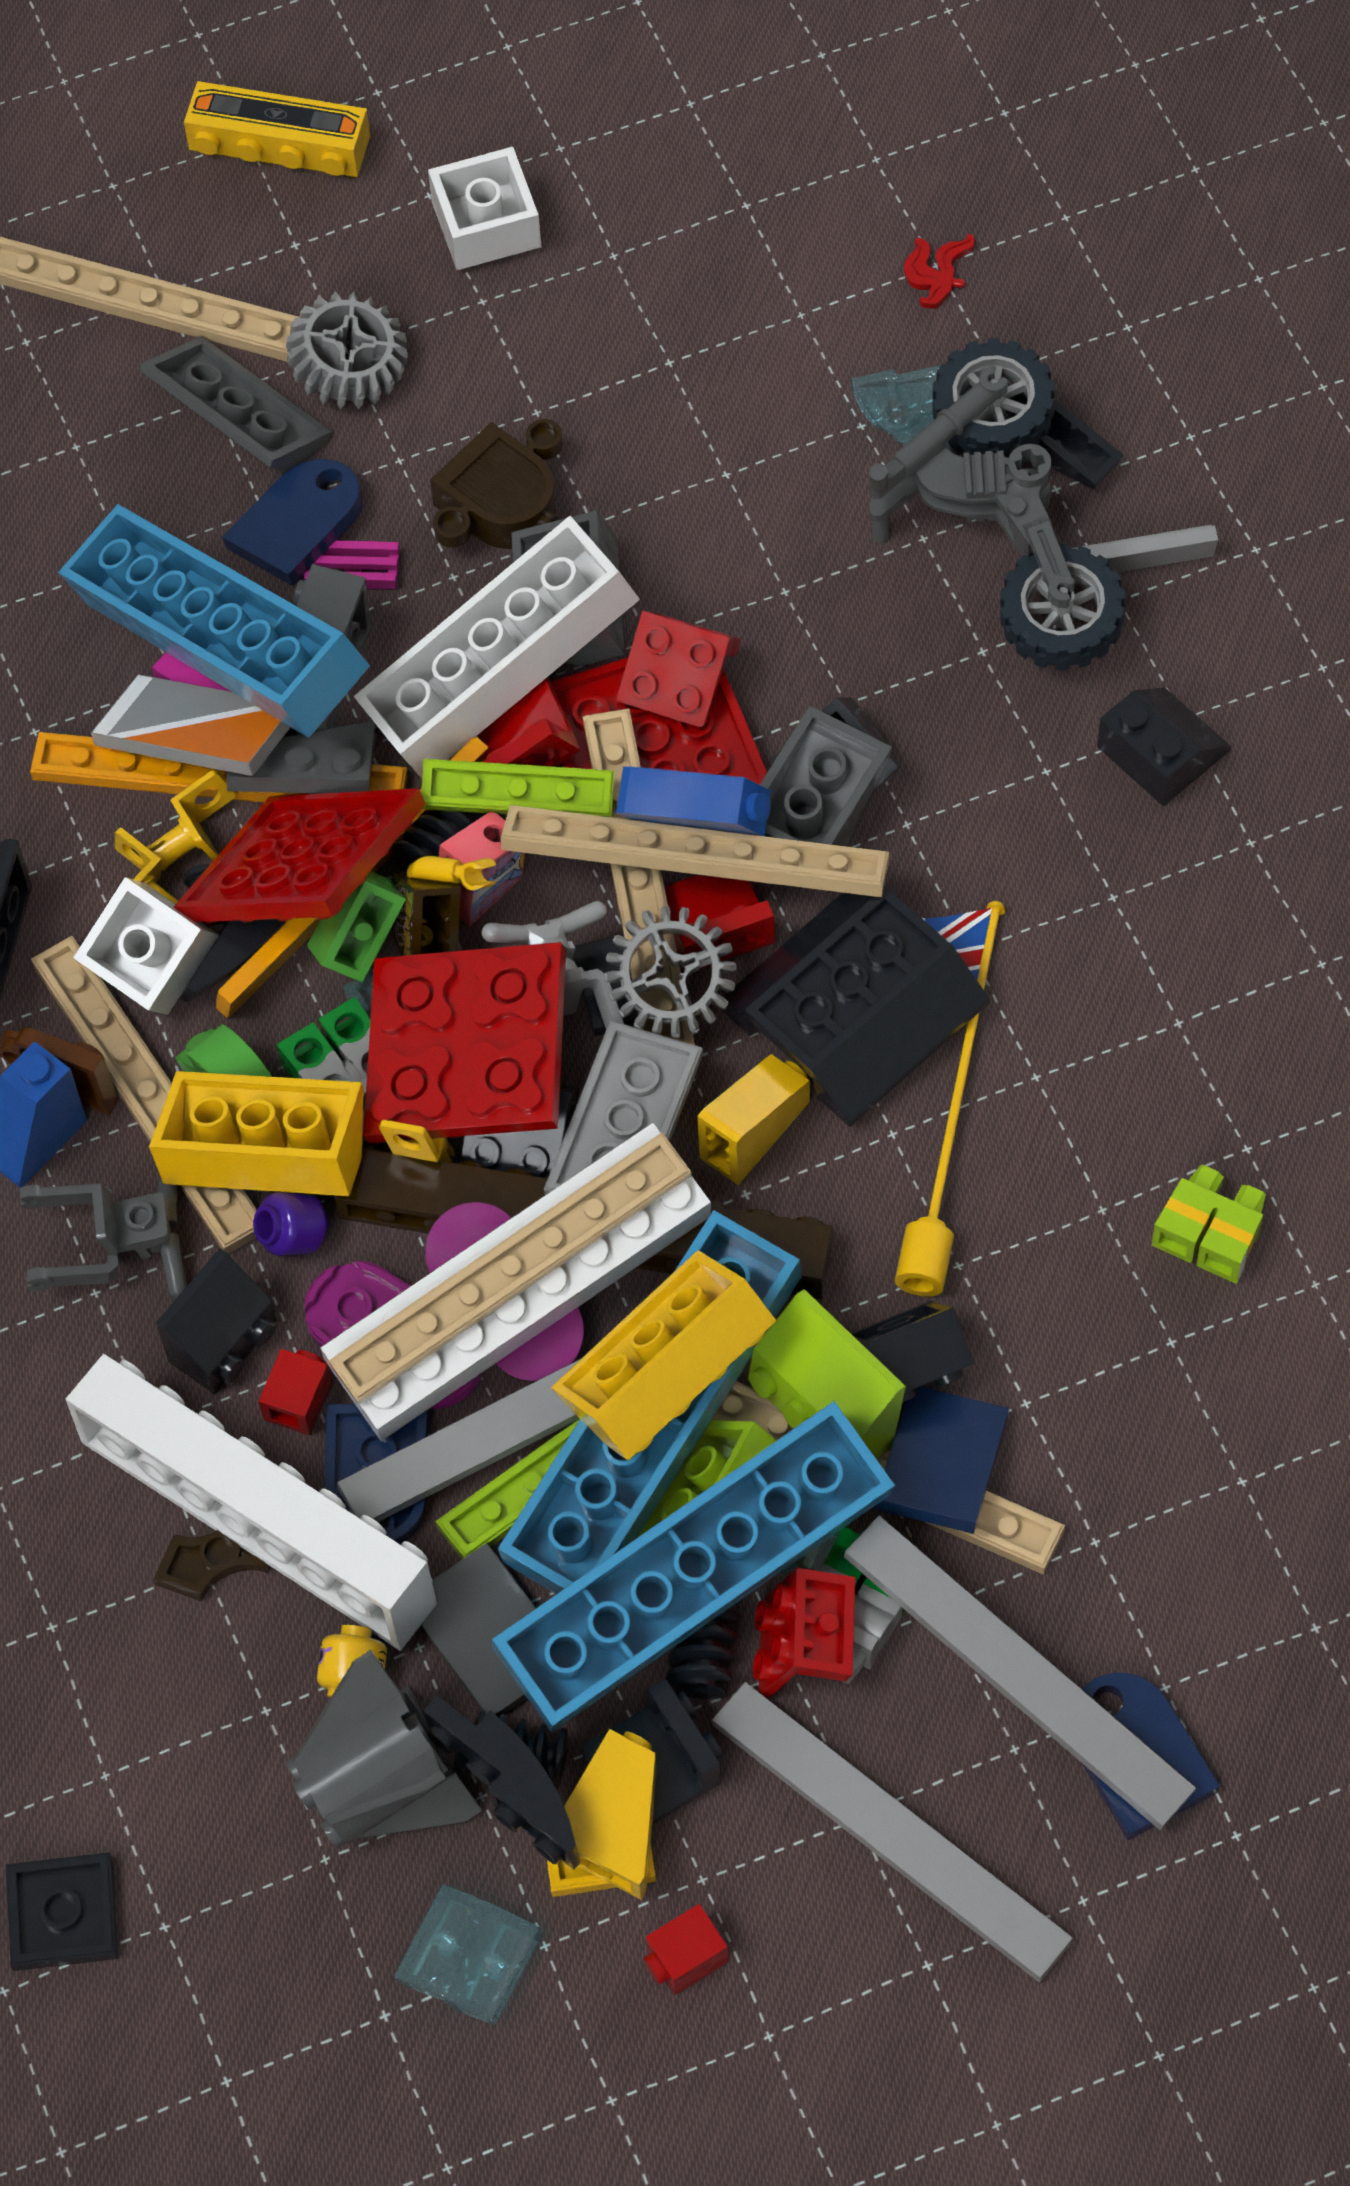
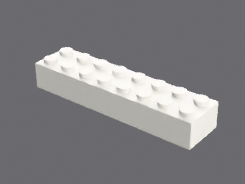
M654 1123L321 1347L325 1362L380 1441L709 1218L711 1215V1202L691 1175L687 1180L677 1185L359 1405L329 1364L328 1360L660 1134V1131Z
M103 1353L67 1396V1405L80 1440L84 1445L214 1530L220 1531L238 1543L240 1547L257 1556L266 1564L363 1627L371 1628L373 1634L399 1651L402 1650L437 1605L432 1584L433 1580L427 1563L428 1559L419 1548L407 1541H404L401 1545L386 1536L385 1529L373 1518L367 1515H362L358 1518L345 1509L346 1506L342 1500L331 1491L322 1488L318 1492L305 1484L303 1476L295 1468L284 1462L277 1466L265 1458L262 1449L250 1439L241 1436L237 1440L226 1433L224 1426L208 1412L200 1411L197 1414L184 1406L185 1402L171 1388L161 1385L158 1389L145 1381L144 1374L132 1363L126 1360H121L118 1363Z

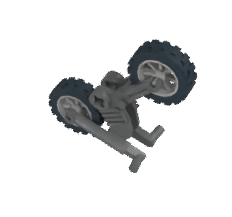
M989 338L987 343L979 344L978 340L966 344V349L961 352L958 349L953 351L948 356L947 364L942 363L937 370V380L933 382L932 389L933 418L935 420L895 453V457L886 465L877 463L870 467L869 494L873 498L870 501L871 537L877 543L886 542L890 537L889 516L904 503H908L918 493L928 507L940 512L966 517L967 522H972V520L982 522L983 519L995 521L996 519L1007 535V539L1021 556L1016 562V569L1014 571L1009 570L1004 579V588H1001L1000 622L1001 626H1004L1006 640L1010 645L1015 644L1016 652L1025 660L1027 657L1034 659V664L1039 667L1047 668L1048 664L1056 666V670H1069L1071 665L1078 664L1079 668L1091 664V659L1096 656L1099 659L1104 657L1109 652V645L1111 643L1116 644L1121 635V626L1124 625L1125 589L1121 587L1119 573L1116 569L1111 571L1109 561L1100 554L1098 557H1095L1091 554V549L1079 546L1077 550L1069 548V544H1058L1052 529L1051 520L1046 512L1050 503L1051 458L1049 453L1038 444L1039 437L1041 435L1046 436L1051 426V418L1054 417L1055 384L1054 380H1051V371L1045 362L1040 363L1039 355L1030 348L1028 351L1022 349L1021 343L1009 340L1007 344L1000 343V338ZM1008 380L1012 381L1014 384L1008 386ZM969 385L972 386V388L969 391H967L964 395H961ZM1024 392L1028 400L1025 405L1009 398ZM1005 410L1017 415L1007 419V412ZM1031 462L1032 466L1038 469H1022V464ZM1074 585L1080 586L1084 590L1074 594ZM1037 592L1040 602L1029 603L1031 597ZM1094 598L1097 604V612L1084 609L1078 605ZM1031 614H1046L1047 619L1041 625L1032 618ZM1074 617L1088 622L1077 629H1074L1073 626Z

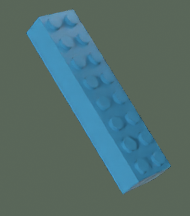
M119 504L114 507L58 572L88 606L308 738L370 667L368 662L341 631Z
M713 1210L676 1268L677 1270L697 1250L701 1251L743 1277L774 1318L777 1317L802 1277L800 1259ZM756 1345L747 1348L728 1366L726 1373L719 1380L710 1383L691 1401L689 1408L683 1414L673 1418L654 1436L653 1441L646 1449L636 1453L630 1460H626L608 1447L580 1419L498 1547L503 1563L551 1592L558 1594L637 1539L750 1360L753 1348Z
M833 1401L492 1639V1648L552 1733L887 1498L895 1484L841 1409Z

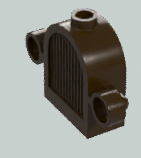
M539 419L531 423L526 430L527 445H523L491 422L430 479L433 505L440 510L433 520L436 540L441 545L450 548L459 547L469 540L472 533L490 546L512 549V532L559 520V517L556 515L553 475L549 466L544 461L557 456L563 448L562 430L555 421Z

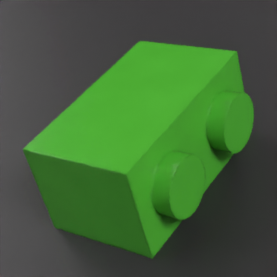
M370 871L366 876L365 882L353 891L342 905V909L338 914L319 921L307 947L320 965L363 982L406 901L405 896L391 879Z

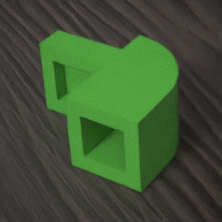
M224 1024L216 1030L211 1028L191 1038L186 1045V1049L175 1057L184 1072L272 1077L253 1050Z

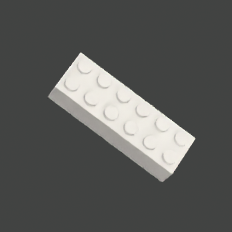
M569 516L360 690L354 698L400 755L422 778L424 759H450L472 738H475L640 599L617 568L575 520Z

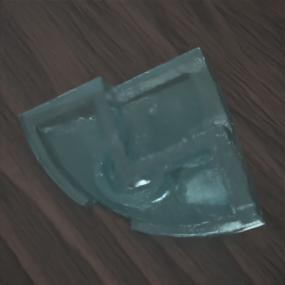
M940 365L899 375L891 369L852 378L850 381L856 402L865 417L875 428H882L893 436L896 442L905 445L935 420L933 418L932 389L933 382L937 380L936 373Z

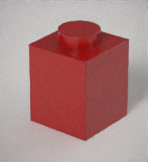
M280 1349L258 1400L263 1420L310 1436L332 1385L328 1364L324 1363V1360L318 1355L306 1350H297L296 1353Z
M700 1903L645 1936L648 1955L643 1957V1961L658 1985L667 1982L674 1995L729 1962L728 1947Z

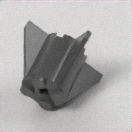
M369 1650L352 1662L302 1745L292 1755L293 1757L286 1761L290 1772L296 1780L293 1782V1786L298 1796L309 1810L315 1806L317 1807L324 1819L321 1822V1826L337 1849L357 1838L463 1823L482 1811L480 1805L453 1768L445 1751L439 1754L436 1753L435 1750L438 1749V1746L427 1735L430 1729L421 1713L412 1689L409 1685L402 1690L401 1687H397L372 1650Z

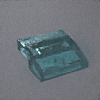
M442 1884L394 1978L402 1986L445 2001L452 2010L496 2025L543 1931L540 1927L496 1905Z

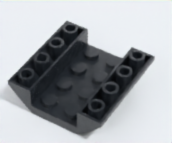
M884 886L882 897L841 893L735 986L734 991L725 994L723 997L728 1001V1006L726 1009L721 1010L749 1036L753 1035L757 1030L762 1032L813 1079L816 1097L845 1124L851 1127L990 1003V999L953 945Z

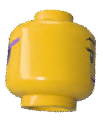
M342 1625L341 1634H331L323 1639L317 1682L321 1687L328 1690V1698H331L352 1662L369 1650H372L385 1669L387 1647L381 1641L371 1638V1628Z

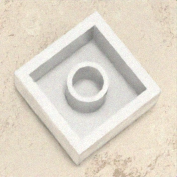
M513 147L428 170L432 204L456 270L541 248L539 215Z
M125 877L73 958L147 1010L168 1015L219 937V934L202 922H195L175 909V904L146 883Z

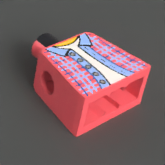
M493 812L487 813L440 845L439 857L459 859L463 864L483 858H491L496 863V866L482 869V874L487 881L496 882L494 886L470 891L466 889L462 881L458 883L461 887L459 919L469 927L510 890L523 875L525 853L501 850V835L505 820Z

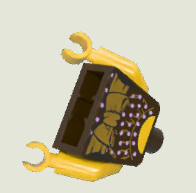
M424 856L410 864L407 871L394 873L393 883L406 898L391 927L392 937L401 956L458 951L461 887L458 883L462 881L466 889L470 891L494 886L496 882L487 881L482 874V869L496 866L493 859L483 858L463 864L459 859Z

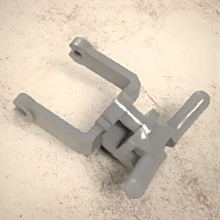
M594 901L562 917L546 920L545 925L537 926L535 923L527 925L488 923L482 928V936L488 942L518 945L561 942L566 949L563 1016L575 1013L582 990L584 988H591L606 1030L610 1020L624 1024L619 1014L617 1002L611 1001L609 998L612 987L609 982L605 981V974L599 969L584 971L582 967H577L572 960L575 946L572 941L567 942L566 935L603 919L607 913L604 903Z

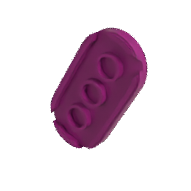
M480 1202L464 1203L446 1211L432 1226L427 1238L425 1257L429 1272L432 1273L506 1223L511 1217L493 1205ZM575 1308L496 1364L513 1377L526 1381H538L576 1362L583 1346L585 1332L584 1318L580 1308Z
M352 1261V1264H346L341 1267L338 1264L326 1269L313 1281L305 1297V1320L312 1338L320 1347L324 1346L407 1290L411 1285L382 1267L366 1261ZM483 1372L436 1403L431 1409L447 1408L464 1400L477 1387Z

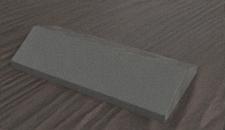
M203 336L141 363L140 371L270 468L289 470L296 465L304 463L330 439L332 431Z

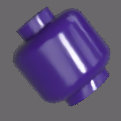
M277 1192L268 1195L256 1210L253 1228L257 1240L269 1253L276 1256L307 1255L316 1252L323 1244L329 1229V1216L322 1202L315 1194Z

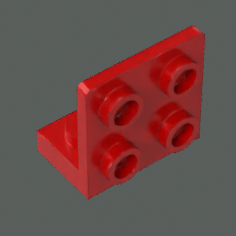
M642 611L617 694V700L621 703L694 726L704 727L708 721L726 657L737 656L741 639L656 612Z
M545 678L477 735L489 747L486 758L483 761L485 763L557 767L581 750L549 678Z
M696 875L664 886L667 905L671 911V921H679V912L682 907L689 909L687 924L694 926L697 918L703 914L707 917L706 925L702 929L704 934L707 935L715 927H719L722 930L721 936L713 944L715 947H718L722 944L730 943L732 951L728 955L720 957V961L775 943L774 914L768 900L759 903L750 881ZM673 934L677 954L686 955L693 952L696 954L703 951L693 940L682 935Z
M796 1568L781 1583H778L763 1600L759 1601L755 1612L754 1624L755 1629L760 1631V1649L757 1650L754 1657L753 1677L759 1680L758 1692L765 1698H770L796 1674L844 1682L853 1675L855 1577Z

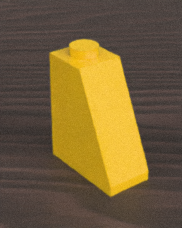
M772 1054L766 1057L707 1105L697 1116L700 1159L739 1185L809 1104L810 1080L807 1074L791 1061L783 1062Z
M609 1729L564 1808L571 1824L581 1862L578 1867L642 1900L647 1891L657 1776L656 1754L651 1751V1744L642 1737L632 1732H625L622 1736Z

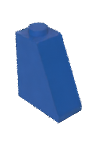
M626 766L623 767L616 813L636 821L765 836L766 822L771 809V790L745 777Z
M35 1041L0 1076V1173L19 1188L23 1187L87 1122L71 1069Z

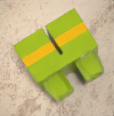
M1200 1165L1189 1181L1181 1178L1154 1224L1151 1246L1191 1264L1198 1253L1196 1266L1237 1284L1254 1242L1257 1241L1260 1235L1264 1215L1262 1210L1266 1194L1250 1185H1242L1234 1201L1218 1194L1223 1184L1224 1176L1219 1171L1205 1165Z

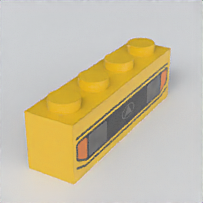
M197 81L184 120L189 150L198 151L206 155L218 154L241 158L248 162L261 161L279 164L291 169L303 168L322 171L334 176L358 177L370 139L367 108Z

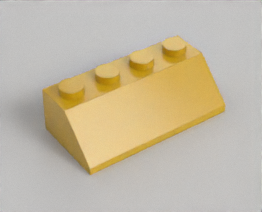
M176 1071L149 1148L163 1184L350 1196L362 1159L364 1088L362 1082Z
M697 1250L563 1375L551 1389L608 1447L626 1460H630L636 1453L646 1449L653 1441L654 1436L673 1418L683 1414L689 1408L691 1401L710 1383L719 1380L726 1373L728 1366L747 1348L756 1345L763 1338L765 1331L777 1320L743 1277Z

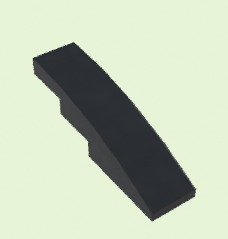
M969 385L961 395H964L967 391H969L972 388V386ZM1024 392L1009 398L1025 405L1028 400ZM1055 399L1054 417L1051 418L1050 429L1046 436L1041 435L1039 437L1038 445L1049 453L1051 468L1094 489L1123 459L1124 455ZM1005 410L1007 412V419L1017 415Z
M278 919L254 920L247 923L240 920L227 921L219 933V937L179 998L188 1003L228 978L245 964L287 921H279Z

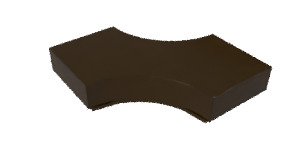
M218 1530L199 1537L173 1535L153 1581L156 1586L202 1602L208 1590L222 1578L236 1572L248 1570L268 1573L271 1566L240 1547L238 1543Z

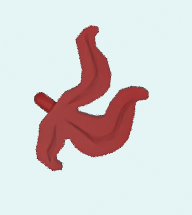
M970 233L967 234L966 239L963 241H952L937 249L936 264L939 271L927 265L931 252L928 242L922 238L915 239L916 249L908 256L904 263V276L911 287L918 290H929L928 297H921L919 299V304L923 308L936 309L951 295L952 287H965V280L954 278L952 264L957 259L973 252L975 239Z

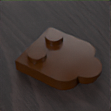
M29 1027L22 1028L20 1032L13 1030L4 1031L0 1038L2 1044L0 1056L6 1062L12 1064L34 1041L71 1069L82 1105L110 1116L118 1098L104 1057L97 1048L84 1042H78L75 1045Z

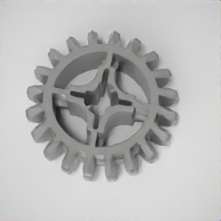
M335 291L331 295L329 303L318 296L314 301L313 308L304 305L300 311L299 318H295L291 323L290 336H287L286 342L288 368L294 369L293 377L295 378V383L306 382L305 391L307 395L317 391L321 393L320 400L322 405L330 398L337 400L340 410L345 406L346 401H352L359 410L364 403V398L376 404L380 400L381 393L390 395V392L394 389L395 382L399 383V380L403 377V366L406 365L408 352H406L407 349L405 348L407 342L406 333L399 332V318H388L389 311L387 305L378 309L373 308L374 301L372 296L365 300L364 303L357 301L354 291L349 295L348 300H342ZM345 341L349 342L348 351H350L348 360L345 359Z
M663 906L661 908V922L655 923L651 912L646 910L642 912L645 928L640 930L632 920L625 924L627 931L633 937L630 941L620 935L614 937L613 943L618 948L624 950L622 955L617 953L607 954L606 962L611 965L620 966V971L605 973V981L621 983V987L609 993V998L611 1001H618L624 997L627 998L628 1002L619 1010L622 1018L629 1016L636 1010L640 1014L635 1019V1028L642 1029L648 1018L655 1021L652 1033L660 1035L662 1023L671 1024L672 1038H679V1023L687 1022L689 1031L692 1034L699 1032L696 1016L701 1015L709 1024L715 1022L716 1017L708 1008L711 1003L720 1009H726L728 1001L717 994L718 990L734 991L735 983L721 978V974L735 972L736 963L720 961V957L726 956L732 951V946L730 943H725L718 947L714 946L713 942L719 939L722 930L719 927H715L707 935L704 934L702 929L707 922L705 915L701 914L694 926L687 924L689 917L688 908H681L679 921H670V908ZM663 934L685 936L696 942L703 951L696 954L695 952L686 955L677 954L671 950ZM649 940L655 956V964L650 970L642 973L641 977L630 980L629 969L632 958L640 946ZM660 950L663 951L666 960L670 961L673 967L685 966L684 973H679L678 975L680 979L678 988L681 994L677 992L675 985L671 984L668 978H656L657 971L662 972L663 970L661 965L663 963V956ZM710 964V985L702 998L692 1005L688 996L686 980L691 974L699 971V968ZM656 989L664 990L670 994L678 1010L664 1011L654 1008L644 1002L638 994Z

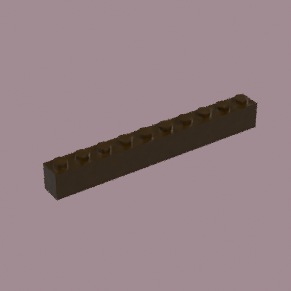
M366 1145L362 1148V1159L350 1196H336L335 1199L340 1219L429 1234L432 1226L440 1216L451 1208L464 1203L480 1202L490 1204L503 1210L513 1218L545 1196L544 1188L548 1179L535 1177L522 1169H509L505 1172L487 1169L473 1161H461L458 1164L444 1161L432 1162L395 1155L380 1146ZM710 1201L711 1213L715 1210L800 1259L802 1277L792 1291V1295H796L805 1289L813 1298L822 1299L832 1251V1225H826L812 1217H798L797 1219L778 1217L764 1209H750L748 1211L729 1209L719 1202ZM707 1219L637 1266L636 1269L673 1274Z

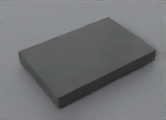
M486 1543L432 1579L437 1605L420 1625V1628L480 1710H486L487 1713L492 1711L499 1718L501 1714H506L528 1698L493 1650L492 1639L536 1608Z

